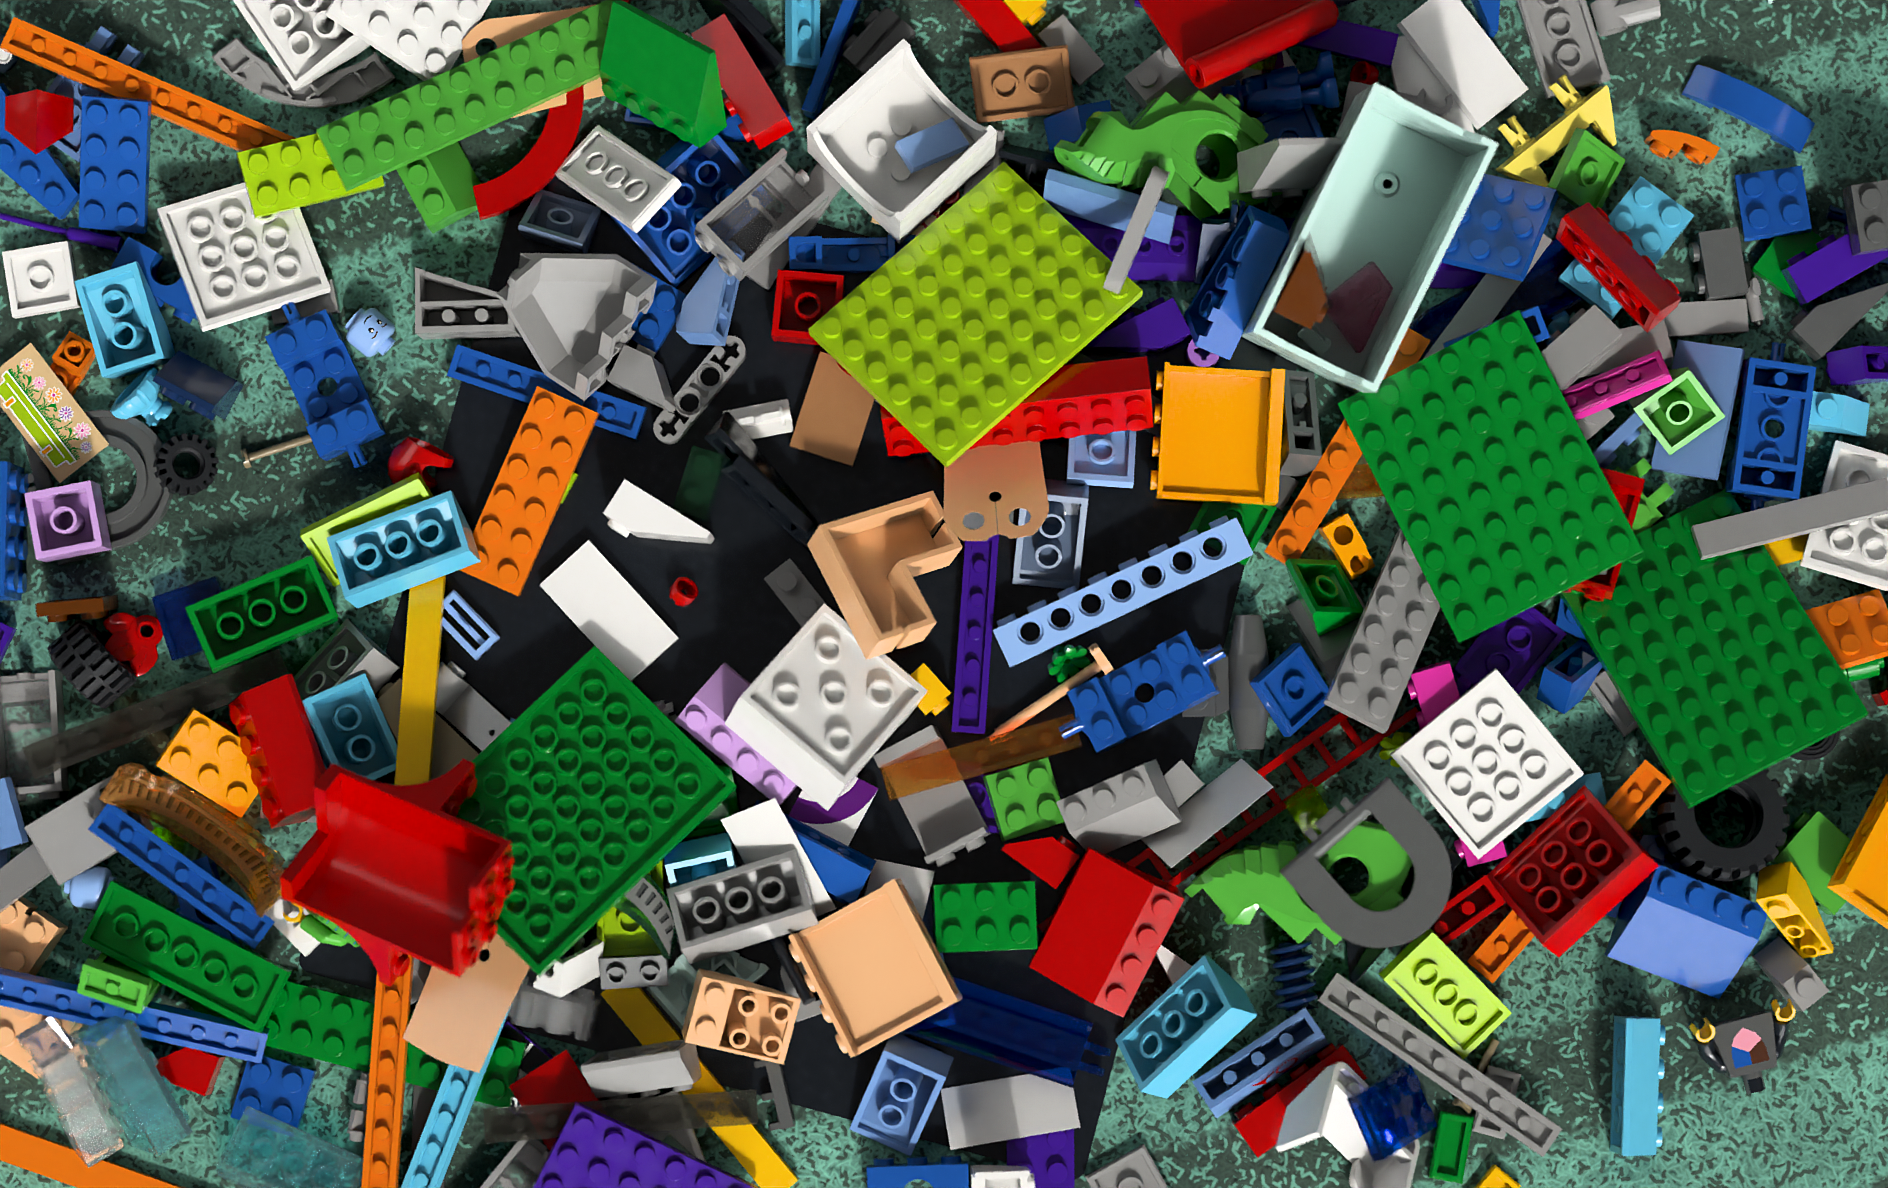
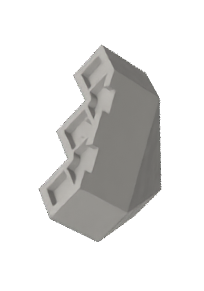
M520 253L519 267L511 273L507 285L496 294L543 373L585 401L607 380L611 371L606 367L614 355L620 354L624 344L628 345L636 332L631 327L640 312L646 314L651 307L657 280L618 254Z

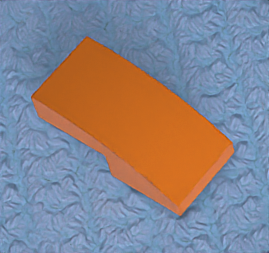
M1653 130L1644 141L1650 145L1649 150L1658 157L1666 158L1668 156L1672 159L1681 149L1685 151L1684 156L1696 164H1702V162L1706 165L1709 164L1720 149V147L1700 137L1670 130Z
M69 331L51 357L53 363L50 368L72 397L96 357L92 343Z

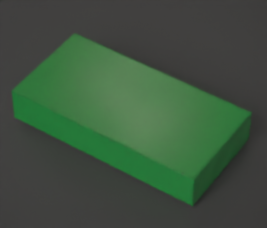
M1439 1110L1428 1172L1429 1178L1463 1183L1473 1116Z

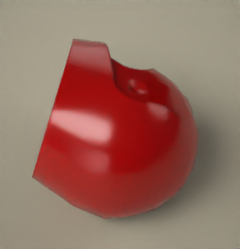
M407 436L391 452L387 463L388 474L392 483L395 484L419 472L431 490L437 485V481L427 473L426 467L451 468L454 458L428 442Z

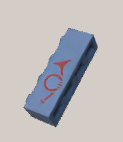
M1303 1008L1194 1080L1193 1084L1214 1116L1218 1118L1329 1044L1306 1008Z

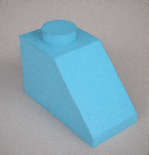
M1813 391L1808 430L1866 437L1870 404L1846 395Z

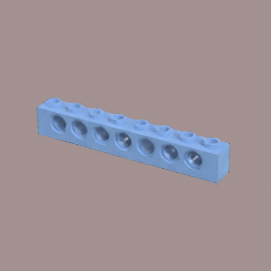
M1227 515L1210 522L1209 526L1211 529L1204 533L1198 534L1197 529L1178 537L1180 540L1178 545L1168 548L1166 543L1148 551L1150 558L1139 563L1136 557L1118 565L1120 571L1109 577L1106 572H1102L1089 578V586L1077 591L1076 586H1072L1057 593L1059 600L1047 605L1044 599L1027 607L1029 614L1018 619L1015 614H1012L997 621L998 628L994 629L993 632L1009 667H1013L1252 556L1253 551L1237 517L1229 520ZM1213 538L1221 543L1222 551L1218 556L1210 557L1205 554L1203 543L1207 539ZM1183 552L1190 556L1192 564L1188 570L1180 571L1174 567L1172 560L1177 553ZM1152 566L1159 569L1161 572L1160 582L1155 585L1145 583L1142 578V572L1145 568ZM1120 580L1126 581L1131 587V594L1125 599L1116 598L1111 590L1115 582ZM1092 594L1100 599L1101 607L1097 612L1087 613L1083 610L1081 601L1086 595ZM1062 608L1069 612L1071 619L1065 627H1057L1051 622V615L1056 609ZM1032 622L1039 626L1040 635L1036 640L1026 641L1022 638L1021 628L1024 624Z

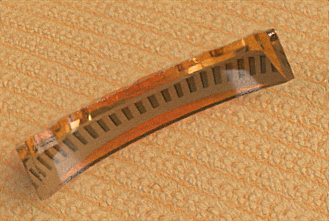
M137 763L121 765L100 795V800L147 818L199 849L223 868L240 885L251 900L256 914L261 918L281 898L280 876L285 871L282 865L286 860L279 851L266 846L263 843L266 838L243 818L238 817L203 794L190 790L182 781L171 775L155 776L148 772L144 765Z

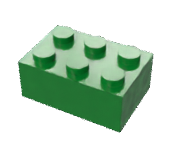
M1035 881L931 885L933 938L939 953L1038 949Z

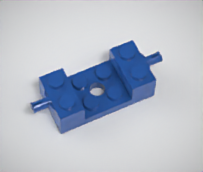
M288 302L289 307L284 304L281 308L289 323L282 329L265 336L278 367L284 371L307 421L308 426L306 429L319 457L328 461L348 452L354 468L361 467L360 463L365 465L368 462L360 446L385 435V429L333 315L324 309L311 316L301 317L295 303ZM326 378H332L337 383L336 392L331 396H323L319 390L320 383Z
M1779 342L1771 343L1770 360L1750 357L1743 361L1737 395L1742 396L1736 446L1734 458L1728 460L1724 489H1726V493L1740 495L1751 500L1750 511L1764 508L1765 502L1768 501L1789 502L1799 499L1816 367L1783 362L1786 344H1779ZM1768 420H1775L1780 424L1781 434L1779 437L1772 438L1766 434L1764 427Z
M1184 631L1157 645V649L1101 678L1095 677L1071 689L1067 694L1074 706L1076 719L1058 727L1060 732H1064L1062 733L1063 738L1067 739L1083 731L1089 736L1096 752L1104 753L1221 693L1210 673L1209 665L1226 657L1225 652L1221 651L1223 650L1222 646L1218 644L1214 648L1202 653L1198 649L1191 633ZM1144 683H1148L1154 688L1153 699L1146 703L1139 701L1136 696L1137 688Z

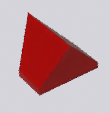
M38 89L6 96L5 131H8L33 153L38 154L69 133L74 132V99Z

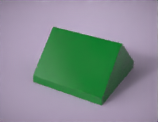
M1289 558L1285 562L1291 584L1318 637L1361 617L1364 609L1338 560Z

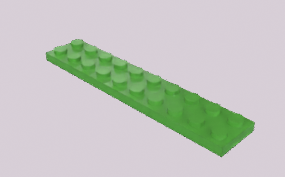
M605 0L316 129V133L346 192L600 78L599 69L612 2L614 0Z

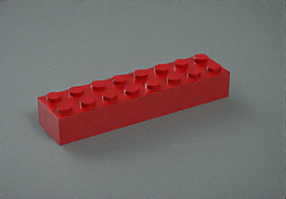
M1147 356L1063 365L969 449H974L978 446H1005L1017 442H1040L1044 439L1074 438L1090 434L1105 435L1117 431H1140L1145 428H1154ZM880 404L888 457H904L916 453L930 452Z

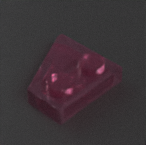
M1373 261L1366 264L1326 297L1329 299L1327 303L1329 305L1327 310L1328 316L1356 353H1361L1364 350L1393 290L1389 281Z

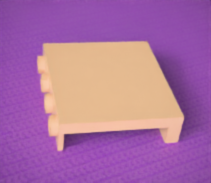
M896 878L883 884V887L818 921V925L805 928L798 933L788 936L791 944L788 946L793 958L797 963L802 962L807 972L804 978L809 989L813 993L817 991L823 1003L820 1005V1010L828 1023L833 1022L838 1032L835 1035L837 1044L842 1052H848L850 1057L861 1054L963 999L901 878Z

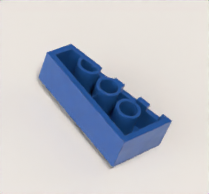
M1251 205L1247 207L1184 314L1195 346L1228 360L1231 359L1278 258L1289 243L1290 234L1283 219Z

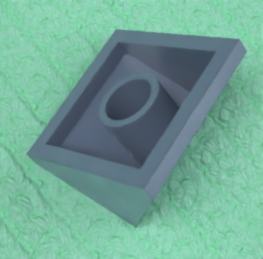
M541 190L535 194L519 223L518 230L523 238L574 254H587L601 208Z

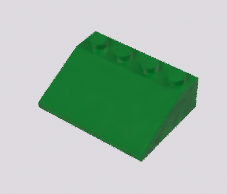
M614 0L612 2L599 69L604 95L609 100L616 101L627 107L634 114H639L652 121L659 128H664L677 135L682 141H688L701 148L727 127L715 50L623 0Z

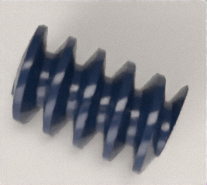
M1305 940L1300 944L1296 941L1278 943L1279 947L1271 950L1270 955L1278 956L1280 960L1271 964V966L1282 971L1281 974L1273 977V981L1283 984V987L1274 991L1277 996L1285 997V1000L1276 1004V1008L1285 1011L1319 1008L1309 1004V1002L1318 998V994L1307 990L1316 985L1315 979L1306 977V975L1315 971V967L1304 963L1313 958V953L1303 950V948L1312 944V940Z

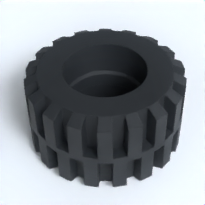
M78 619L48 646V651L52 661L65 678L90 702L106 709L137 681L136 676L127 661H118L105 648L108 639L91 624Z

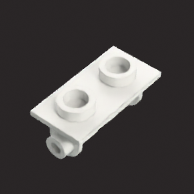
M788 399L723 411V414L729 412L751 440L794 432Z

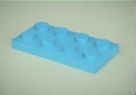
M1640 176L1608 217L1610 219L1609 224L1617 232L1623 231L1633 243L1632 248L1640 256L1646 255L1656 265L1691 222L1694 214ZM1575 258L1559 277V282L1592 306L1595 304L1611 320L1622 308Z

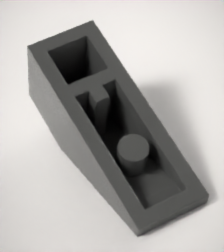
M1888 283L1818 305L1808 312L1803 308L1789 322L1793 327L1786 334L1815 362L1822 358L1888 292Z
M1285 370L1280 475L1310 477L1322 457L1314 372Z

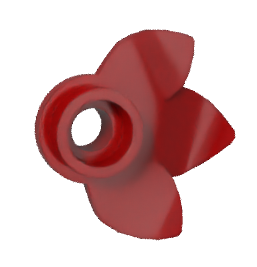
M121 612L113 614L103 622L105 628L112 634L105 644V648L120 662L130 660V666L136 677L144 675L155 665L158 659L156 645L163 637V626L156 617L142 615L136 618L131 614ZM145 625L150 626L153 630L152 636H142L140 632L141 627Z

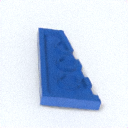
M0 83V169L58 219H64L78 202L80 188L59 159H55L48 148L35 154L8 131H5V97L10 96V91L4 83Z

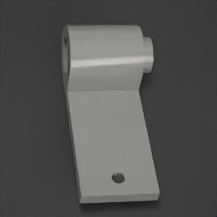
M450 661L448 665L441 662L439 664L436 711L442 714L473 744L483 751L512 723L463 679L466 673L453 661Z

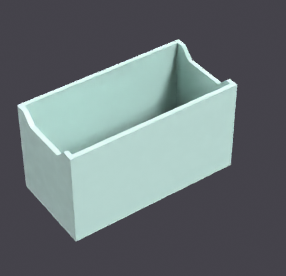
M1377 83L1372 84L1354 97L1335 138H1341V146L1315 188L1309 189L1289 230V243L1280 254L1241 336L1355 393L1377 392L1498 146V143L1456 126L1404 100L1390 89ZM1388 179L1391 181L1392 186L1390 189L1384 188V180ZM1309 232L1324 274L1325 286L1327 287L1326 292L1328 293L1326 298L1333 302L1332 308L1327 310L1322 322H1314V325L1331 340L1330 348L1322 356L1318 355L1315 351L1310 354L1298 343L1297 340L1300 337L1297 335V328L1300 324L1274 312V303Z

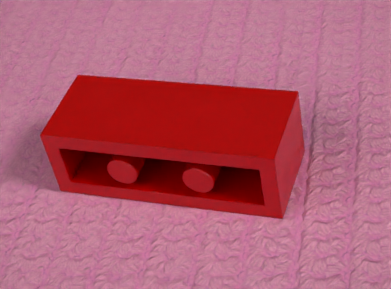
M1479 875L1448 897L1441 915L1429 929L1447 945L1506 902L1487 875Z

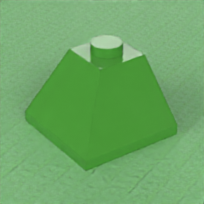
M1688 367L1669 370L1672 382L1628 399L1634 411L1669 455H1672L1725 417Z

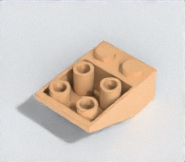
M698 968L681 1033L687 1043L784 1064L801 999L735 976Z

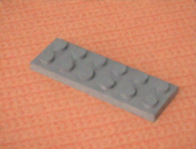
M1401 529L1395 537L1323 704L1382 734L1389 728L1440 609V605Z

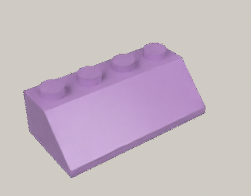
M724 662L694 695L675 722L770 800L775 798L778 804L781 805L797 785L725 725L738 699L751 683Z

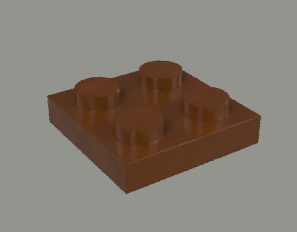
M118 595L50 600L35 603L36 616H47L48 622L76 619V614L81 613V620L110 616L109 610L119 608Z

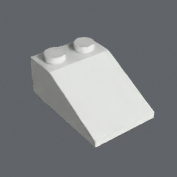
M625 479L603 513L609 519L607 525L626 538L631 533L640 538L712 544L715 539L711 532Z

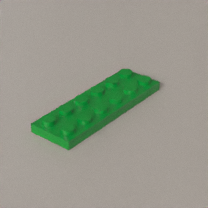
M117 881L110 882L81 941L257 1033L263 1031L292 972Z

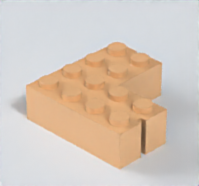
M934 491L819 525L807 544L866 660L891 652L895 646L897 649L923 641L936 624L913 577L949 566L963 546L946 523L941 526L934 538L931 537L944 520L943 508Z
M22 896L0 913V968L36 975L68 927L47 912L36 911L38 906ZM0 1005V1054L37 1079L48 1077L65 1052L60 1047L69 1046L83 1024Z

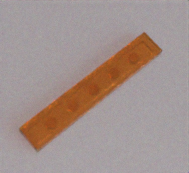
M1070 714L881 767L880 771L889 801L1080 748L1082 743L1079 733L1064 739L1062 736L1064 732H1060L1058 728L1074 720V716Z

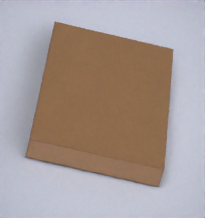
M1067 44L969 57L978 124L1057 114L1075 107Z
M821 351L819 353L789 446L853 467L875 398L852 376L846 374L830 354Z

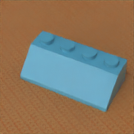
M451 490L327 537L344 598L356 608L481 562L472 531Z
M1204 955L1115 1040L1140 1091L1168 1098L1257 1016V1013L1244 988L1209 956Z
M1614 1015L1610 1151L1621 1156L1656 1155L1657 1147L1662 1145V1128L1657 1127L1658 1113L1663 1111V1094L1658 1093L1659 1079L1664 1077V1060L1659 1059L1660 1045L1665 1043V1026L1660 1025V1018Z

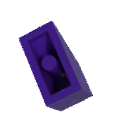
M1861 345L1826 353V372L1831 386H1851L1888 381V346Z

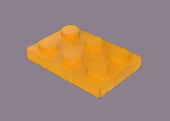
M195 708L191 709L155 762L157 767L240 818L243 817L259 793L257 787L252 782L251 769L247 757L241 750L240 737Z

